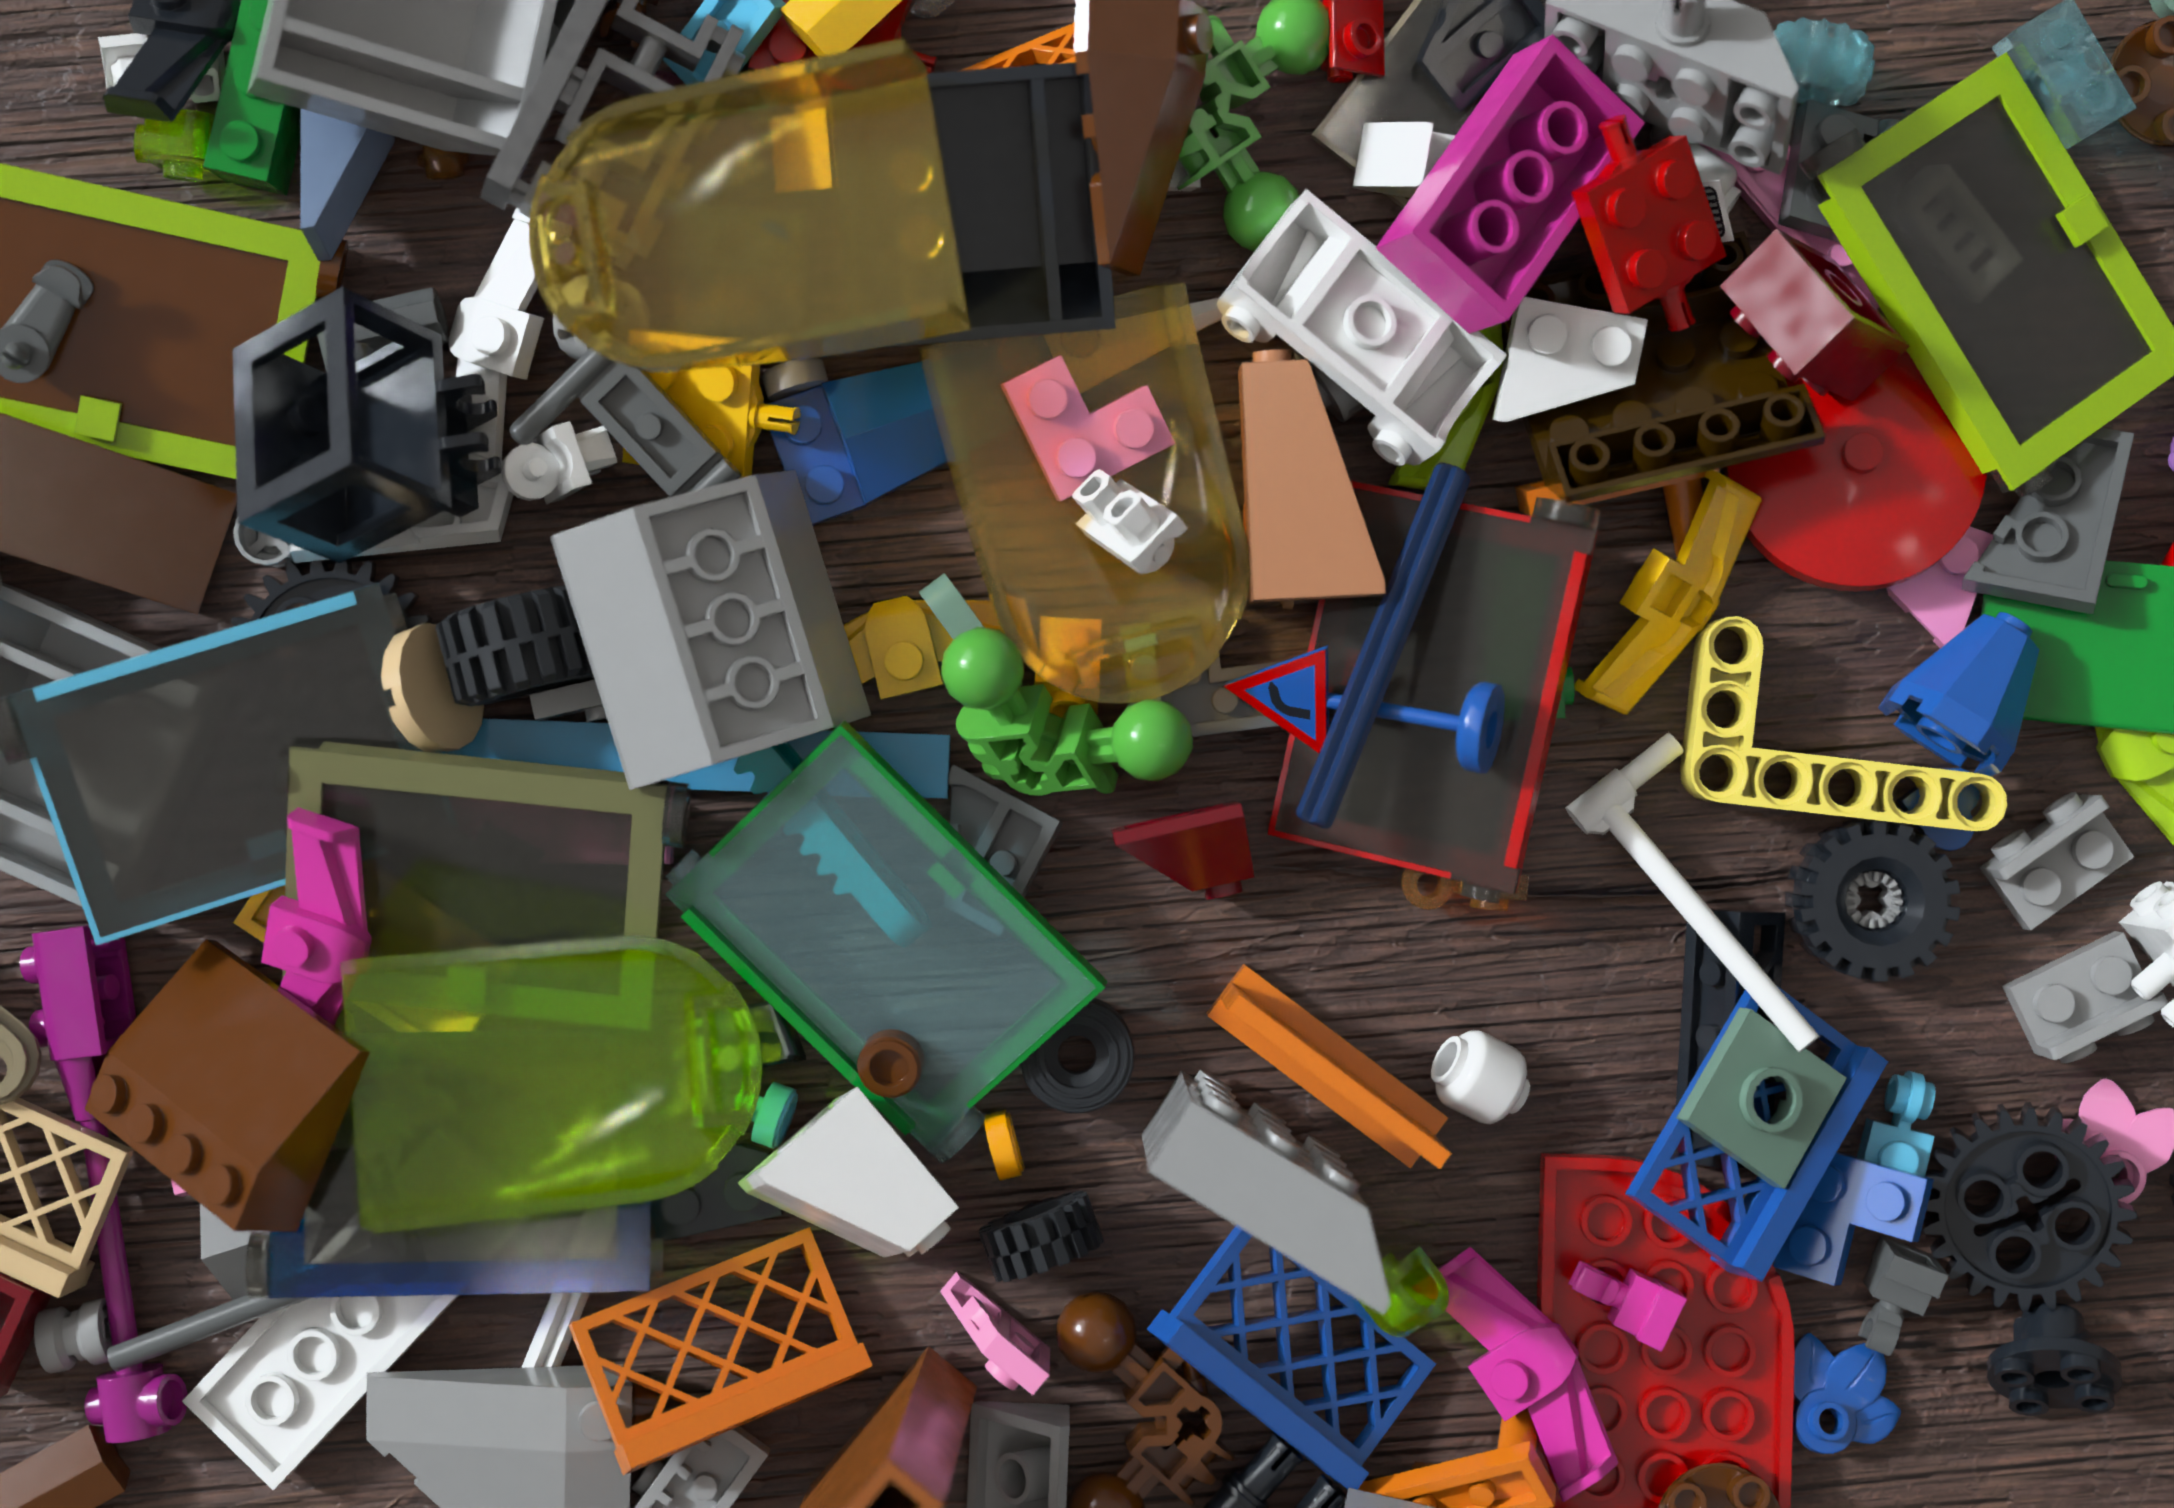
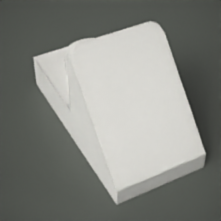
M1430 122L1364 123L1352 188L1411 198L1455 135L1432 132L1433 123Z

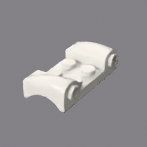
M1306 189L1287 208L1218 299L1217 307L1223 315L1221 322L1232 336L1246 343H1251L1254 340L1266 343L1278 335L1375 415L1367 428L1374 439L1372 445L1378 455L1389 463L1402 466L1405 463L1419 465L1440 450L1462 410L1484 382L1500 366L1507 354L1479 331L1470 334L1466 332L1375 249L1376 246Z

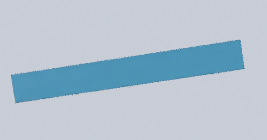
M483 718L482 725L472 742L458 750L440 752L443 754L624 772L609 723ZM823 730L788 741V743L804 760L833 731ZM858 732L923 798H949L948 779L951 735ZM738 757L655 783L668 785L667 789L752 792L750 788L756 776L752 772L737 775L733 770L738 760ZM845 766L824 785L832 795L874 796Z

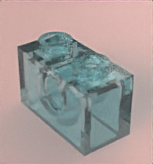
M2074 0L2062 1L2018 27L1992 46L1997 57L2005 52L2008 53L2065 149L2072 147L2137 108Z

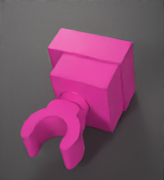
M1580 1260L1568 1283L1573 1286V1290L1608 1306H1612L1607 1317L1614 1326L1633 1334L1638 1341L1661 1352L1687 1300L1677 1288L1655 1277L1653 1279L1632 1268H1630L1622 1283L1618 1279Z

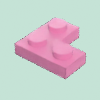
M1061 355L1000 384L1057 501H1063L1072 496L1074 491L1098 469L1112 476L1176 444L1148 385L1141 386L1089 412Z

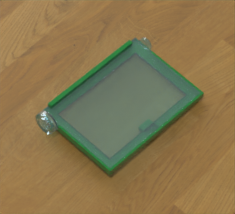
M846 720L830 733L702 858L692 849L665 876L673 884L665 895L683 912L681 918L855 1088L858 1087L864 1096L905 1136L910 1133L940 1163L954 1156L974 1136L984 1122L985 1116L974 1105L1104 990L1108 982ZM886 1029L901 1030L914 1037L923 1050L925 1060L924 1069L917 1085L909 1093L895 1098L882 1097L871 1092L862 1083L857 1070L858 1057L865 1042L873 1034Z

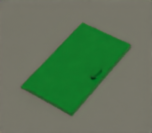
M2106 560L2094 614L1983 594L1981 616L1986 614L1996 617L1999 612H2004L2020 619L2032 629L2033 633L2030 639L2040 649L2023 720L2174 735V566Z

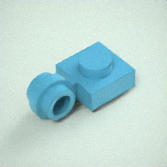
M1907 1071L1903 1076L1894 1074L1888 1083L1884 1102L1886 1111L1893 1112L1891 1124L1866 1118L1857 1157L1925 1176L1935 1136L1911 1129V1125L1916 1119L1926 1120L1931 1114L1935 1101V1085L1926 1082L1924 1075Z

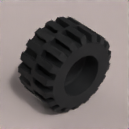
M565 585L520 593L465 608L448 615L435 626L456 704L466 706L492 704L594 678Z

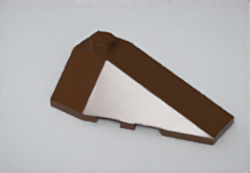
M1076 0L1074 48L1077 74L1089 73L1093 113L1082 115L1084 138H1092L1093 147L1098 155L1100 172H1096L1092 176L1089 184L1098 265L1126 276H1140L1206 76V54L1212 48L1213 29L1208 17V10L1191 0Z

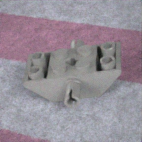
M1733 0L1546 1L1544 38L1553 34L1643 121L1652 124L1650 133L1651 146L1669 136L1686 135L1689 143H1701L1729 154L1737 162L1752 168L1761 167L1776 174H1781L1786 165L1799 88L1765 12Z

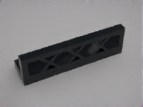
M1710 908L1775 985L1781 988L1786 913ZM1688 922L1686 924L1676 1106L1745 991L1743 986ZM1761 925L1760 951L1755 957L1753 953L1754 926ZM1759 1007L1756 1013L1777 1027ZM1773 1076L1764 1079L1765 1084L1776 1082ZM1775 1093L1767 1095L1771 1117L1774 1115ZM1690 1129L1693 1149L1712 1144ZM1720 1154L1695 1160L1697 1165L1722 1169ZM1737 1162L1738 1168H1746Z

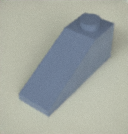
M301 109L300 228L317 260H331L395 142V136Z

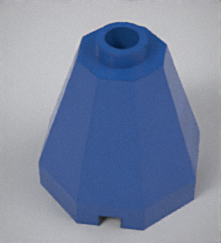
M1999 612L1996 617L1983 614L1893 685L1878 708L1885 716L1897 710L1900 716L1894 725L1901 733L1946 762L1961 767L1966 758L1969 757L1980 762L1974 773L1987 776L2000 773L2016 748L2040 650L2030 639L2033 633L2032 629L2023 621L2008 613Z

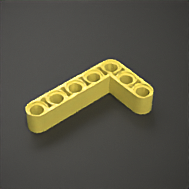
M1739 616L1714 620L1697 634L1693 651L1682 747L1684 753H1682L1680 764L1681 782L1685 790L1694 798L1710 802L1966 831H1986L1996 826L2004 817L2007 808L2006 793L1997 780L1984 774L1752 748L1763 657V637L1756 625L1750 620ZM1725 628L1737 633L1743 645L1740 658L1733 664L1725 663L1719 659L1714 649L1716 636ZM1719 691L1726 693L1732 698L1736 711L1734 719L1723 728L1713 724L1707 715L1708 701ZM1711 755L1719 756L1728 767L1727 781L1716 791H1711L1703 785L1699 773L1701 764ZM1776 762L1782 763L1788 768L1792 780L1790 789L1779 798L1771 796L1764 786L1765 772ZM1842 769L1852 776L1855 783V791L1853 797L1847 803L1838 805L1829 795L1828 784L1834 773ZM1908 777L1919 789L1920 797L1917 805L1912 810L1904 813L1896 807L1893 801V790L1899 780ZM1972 784L1980 791L1982 805L1976 816L1968 820L1961 815L1957 799L1962 789Z

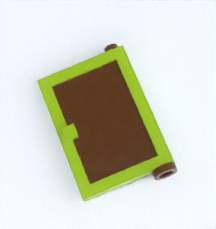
M0 163V329L34 288L36 283L32 282L33 276L40 272L49 260L59 259L77 266L90 277L94 284L93 294L81 310L76 308L50 367L41 377L28 383H15L4 379L0 375V412L132 458L236 479L233 349L341 288L346 267L348 240L342 239L331 260L318 261L300 229ZM309 340L284 354L305 364Z

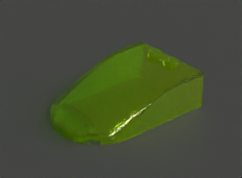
M629 936L362 958L340 962L345 1034L370 1052L350 1103L359 1226L373 1233L636 1203L664 1198L695 1185L717 1169V1164L731 1150L740 1135L744 1136L755 1112L761 1088L762 1053L758 1032L751 1012L740 992L731 981H727L713 966L702 959L701 955L674 942L651 937Z

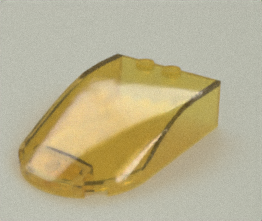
M904 39L641 95L615 103L589 117L566 138L569 143L557 157L547 176L542 173L534 193L529 216L528 244L533 274L540 293L553 315L568 332L572 333L587 347L600 355L622 365L655 372L745 366L850 353L971 330L927 69Z
M1163 282L1114 295L1116 329L933 343L917 347L955 490L997 622L1002 632L1017 644L1023 661L1027 666L1052 685L1086 700L1117 704L1135 703L1166 695L1186 685L1198 677L1220 655L1218 652L1230 636L1237 619L1241 620L1246 605L1250 581V558L1247 539L1184 282ZM1061 355L1089 412L1141 386L1148 385L1176 444L1110 477L1115 483L1120 478L1178 515L1188 527L1180 537L1174 538L1172 555L1164 566L1157 571L1141 575L1085 536L1076 525L1086 514L1072 496L1063 501L1056 500L1000 384Z

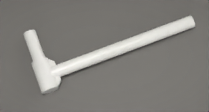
M1668 732L1620 771L1617 768L1613 769L1565 807V809L1585 834L1604 835L1610 831L1796 1050L1801 1052L1819 1037L1817 1032L1630 816L1634 811L1635 797L1637 796L1636 790L1684 753L1679 742Z

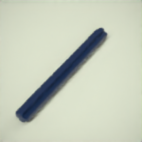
M1438 463L1433 469L1386 586V594L1382 596L1297 807V816L1309 825L1323 829H1329L1333 825L1469 486L1470 477L1467 475V472L1455 465Z

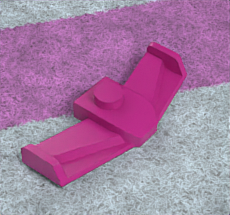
M297 807L287 815L288 828L292 830L298 900L282 895L270 905L261 963L285 970L286 974L280 987L334 1026L358 975L367 968L372 939L367 929L359 827Z
M1471 1247L1430 1272L1415 1284L1422 1292L1425 1291L1489 1350L1475 1359L1468 1368L1504 1421L1528 1408L1557 1482L1562 1502L1598 1482L1619 1464L1578 1361L1579 1351L1560 1324L1553 1323Z

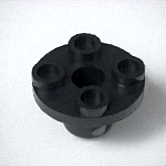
M2045 1302L2030 1306L2028 1312H2023L2022 1316L2017 1317L2014 1321V1341L1996 1348L1988 1357L1987 1379L1990 1386L1996 1392L2009 1399L2011 1411L2025 1416L2042 1415L2048 1412L2049 1408H2078L2090 1413L2106 1412L2115 1406L2114 1395L2122 1386V1368L2118 1358L2105 1348L2087 1342V1340L2093 1337V1334L2085 1329L2084 1317L2077 1309L2063 1303L2056 1302V1309L2050 1310Z

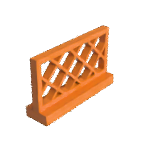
M1246 964L1242 965L1206 1013L1210 1019L1410 1169L1420 1155L1438 1169H1441L1452 1154L1435 1136L1448 1119L1443 1112Z
M810 1227L569 1324L573 1339L616 1446L614 1454L623 1476L860 1376L873 1367L863 1342L858 1344ZM800 1247L810 1271L802 1292L768 1278L777 1256ZM766 1260L760 1275L746 1269ZM734 1275L756 1285L743 1317L709 1303L718 1279ZM814 1283L822 1301L810 1297ZM707 1284L701 1299L686 1293ZM763 1289L797 1302L785 1334L751 1321ZM672 1298L697 1309L683 1341L649 1327L659 1303ZM805 1306L829 1317L838 1339L837 1341L817 1349L792 1338ZM647 1308L641 1323L627 1318V1316ZM704 1312L738 1326L725 1359L691 1345ZM613 1323L637 1333L623 1367L597 1355L589 1331ZM746 1330L780 1344L770 1369L756 1373L733 1363ZM644 1337L679 1351L665 1384L630 1370ZM788 1348L803 1354L782 1363ZM686 1355L721 1369L710 1394L696 1398L673 1388ZM604 1370L618 1376L612 1391ZM728 1373L744 1379L723 1388ZM625 1380L661 1394L651 1418L629 1428L625 1427L616 1404ZM668 1398L684 1404L662 1413Z

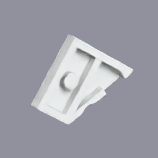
M1524 297L1512 316L1505 351L1507 356L1503 362L1492 420L1512 421L1635 384L1648 319Z

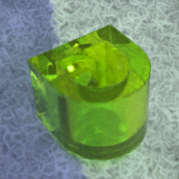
M182 109L172 123L145 119L144 124H137L134 133L136 161L138 163H150L158 168H162L163 177L167 179L189 182L203 181V171H209L203 165L215 115Z
M1419 1246L1399 1261L1391 1252L1380 1259L1391 1302L1384 1315L1358 1300L1384 1332L1395 1337H1407L1444 1313L1449 1303V1290L1441 1272Z

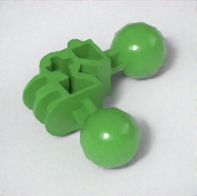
M1271 0L1259 16L1255 38L1246 44L1242 40L1234 44L1222 21L1216 16H1208L1213 29V44L1209 53L1213 57L1207 60L1209 53L1206 54V76L1199 95L1202 103L1197 106L1193 113L1178 158L1187 174L1178 183L1177 189L1181 190L1214 170L1228 192L1222 215L1227 233L1241 247L1253 252L1256 251L1287 208L1300 195L1298 189L1285 177L1258 169L1246 147L1261 138V135L1250 117L1230 113L1229 109H1235L1268 90L1270 85L1265 77L1276 70L1286 74L1304 75L1320 67L1327 56H1329L1328 8L1320 0Z
M975 627L958 634L944 651L941 671L944 684L949 694L964 705L956 719V728L959 735L968 741L971 753L977 760L982 762L981 766L987 776L994 780H1004L1010 787L1021 793L1042 796L1052 792L1095 788L1100 793L1109 794L1115 790L1118 773L1111 764L1113 762H1118L1119 766L1135 779L1158 782L1177 774L1191 755L1193 749L1191 725L1186 716L1167 701L1145 699L1128 706L1114 726L1104 728L1090 703L1069 706L1062 718L1049 713L1053 698L1044 684L1020 687L1024 676V662L1017 644L998 629Z

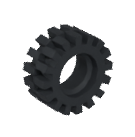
M1086 1191L1068 1192L1057 1198L1052 1196L1043 1199L1040 1203L1028 1204L1023 1206V1209L1004 1214V1217L988 1222V1225L982 1226L980 1231H978L997 1282L1002 1280L1003 1282H1009L1016 1278L1020 1280L1028 1278L1036 1272L1038 1274L1047 1272L1049 1268L1057 1265L1063 1266L1070 1263V1260L1073 1258H1081L1087 1255L1088 1251L1096 1250L1100 1247V1244L1104 1243Z

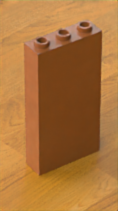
M928 1346L808 1487L799 1508H943L977 1386Z

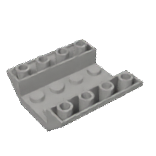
M795 470L756 474L632 507L550 537L629 790L839 726L844 720L849 723L872 716Z

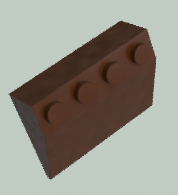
M206 939L107 1051L97 1079L92 1085L85 1110L233 1231L297 1232L370 1052L216 940Z

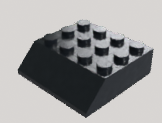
M1076 62L830 81L854 350L1116 329L1112 270L1098 265L1089 186L1092 176L1096 172H1100L1099 160L1093 147L1092 138H1084L1082 115L1093 113L1089 73L1077 74Z

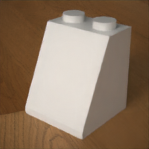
M858 1087L831 1101L738 1182L746 1193L884 1258L905 1253L907 1257H910L917 1251L921 1254L925 1253L951 1230L945 1219L959 1208Z

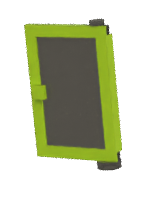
M2007 52L1984 65L1869 142L1865 143L1857 128H1854L1799 163L1807 179L1811 180L1824 201L1818 205L1820 211L1889 323L1910 345L1906 351L1981 473L1990 472L2002 493L2015 490L2019 497H2023L2049 483L2054 476L2048 465L2174 376V327Z

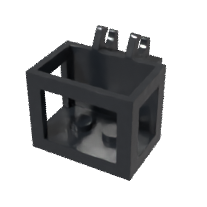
M345 287L337 289L233 349L238 524L337 563H342L443 511L461 518L479 509L477 485L501 473V459L497 456L484 460L469 459L470 453L489 452V442L484 432H467L496 418L498 415L497 402L495 400L472 403L471 395L485 394V382L482 376L471 374L444 379L442 337L440 334ZM354 323L393 342L356 362ZM325 331L327 374L284 353Z

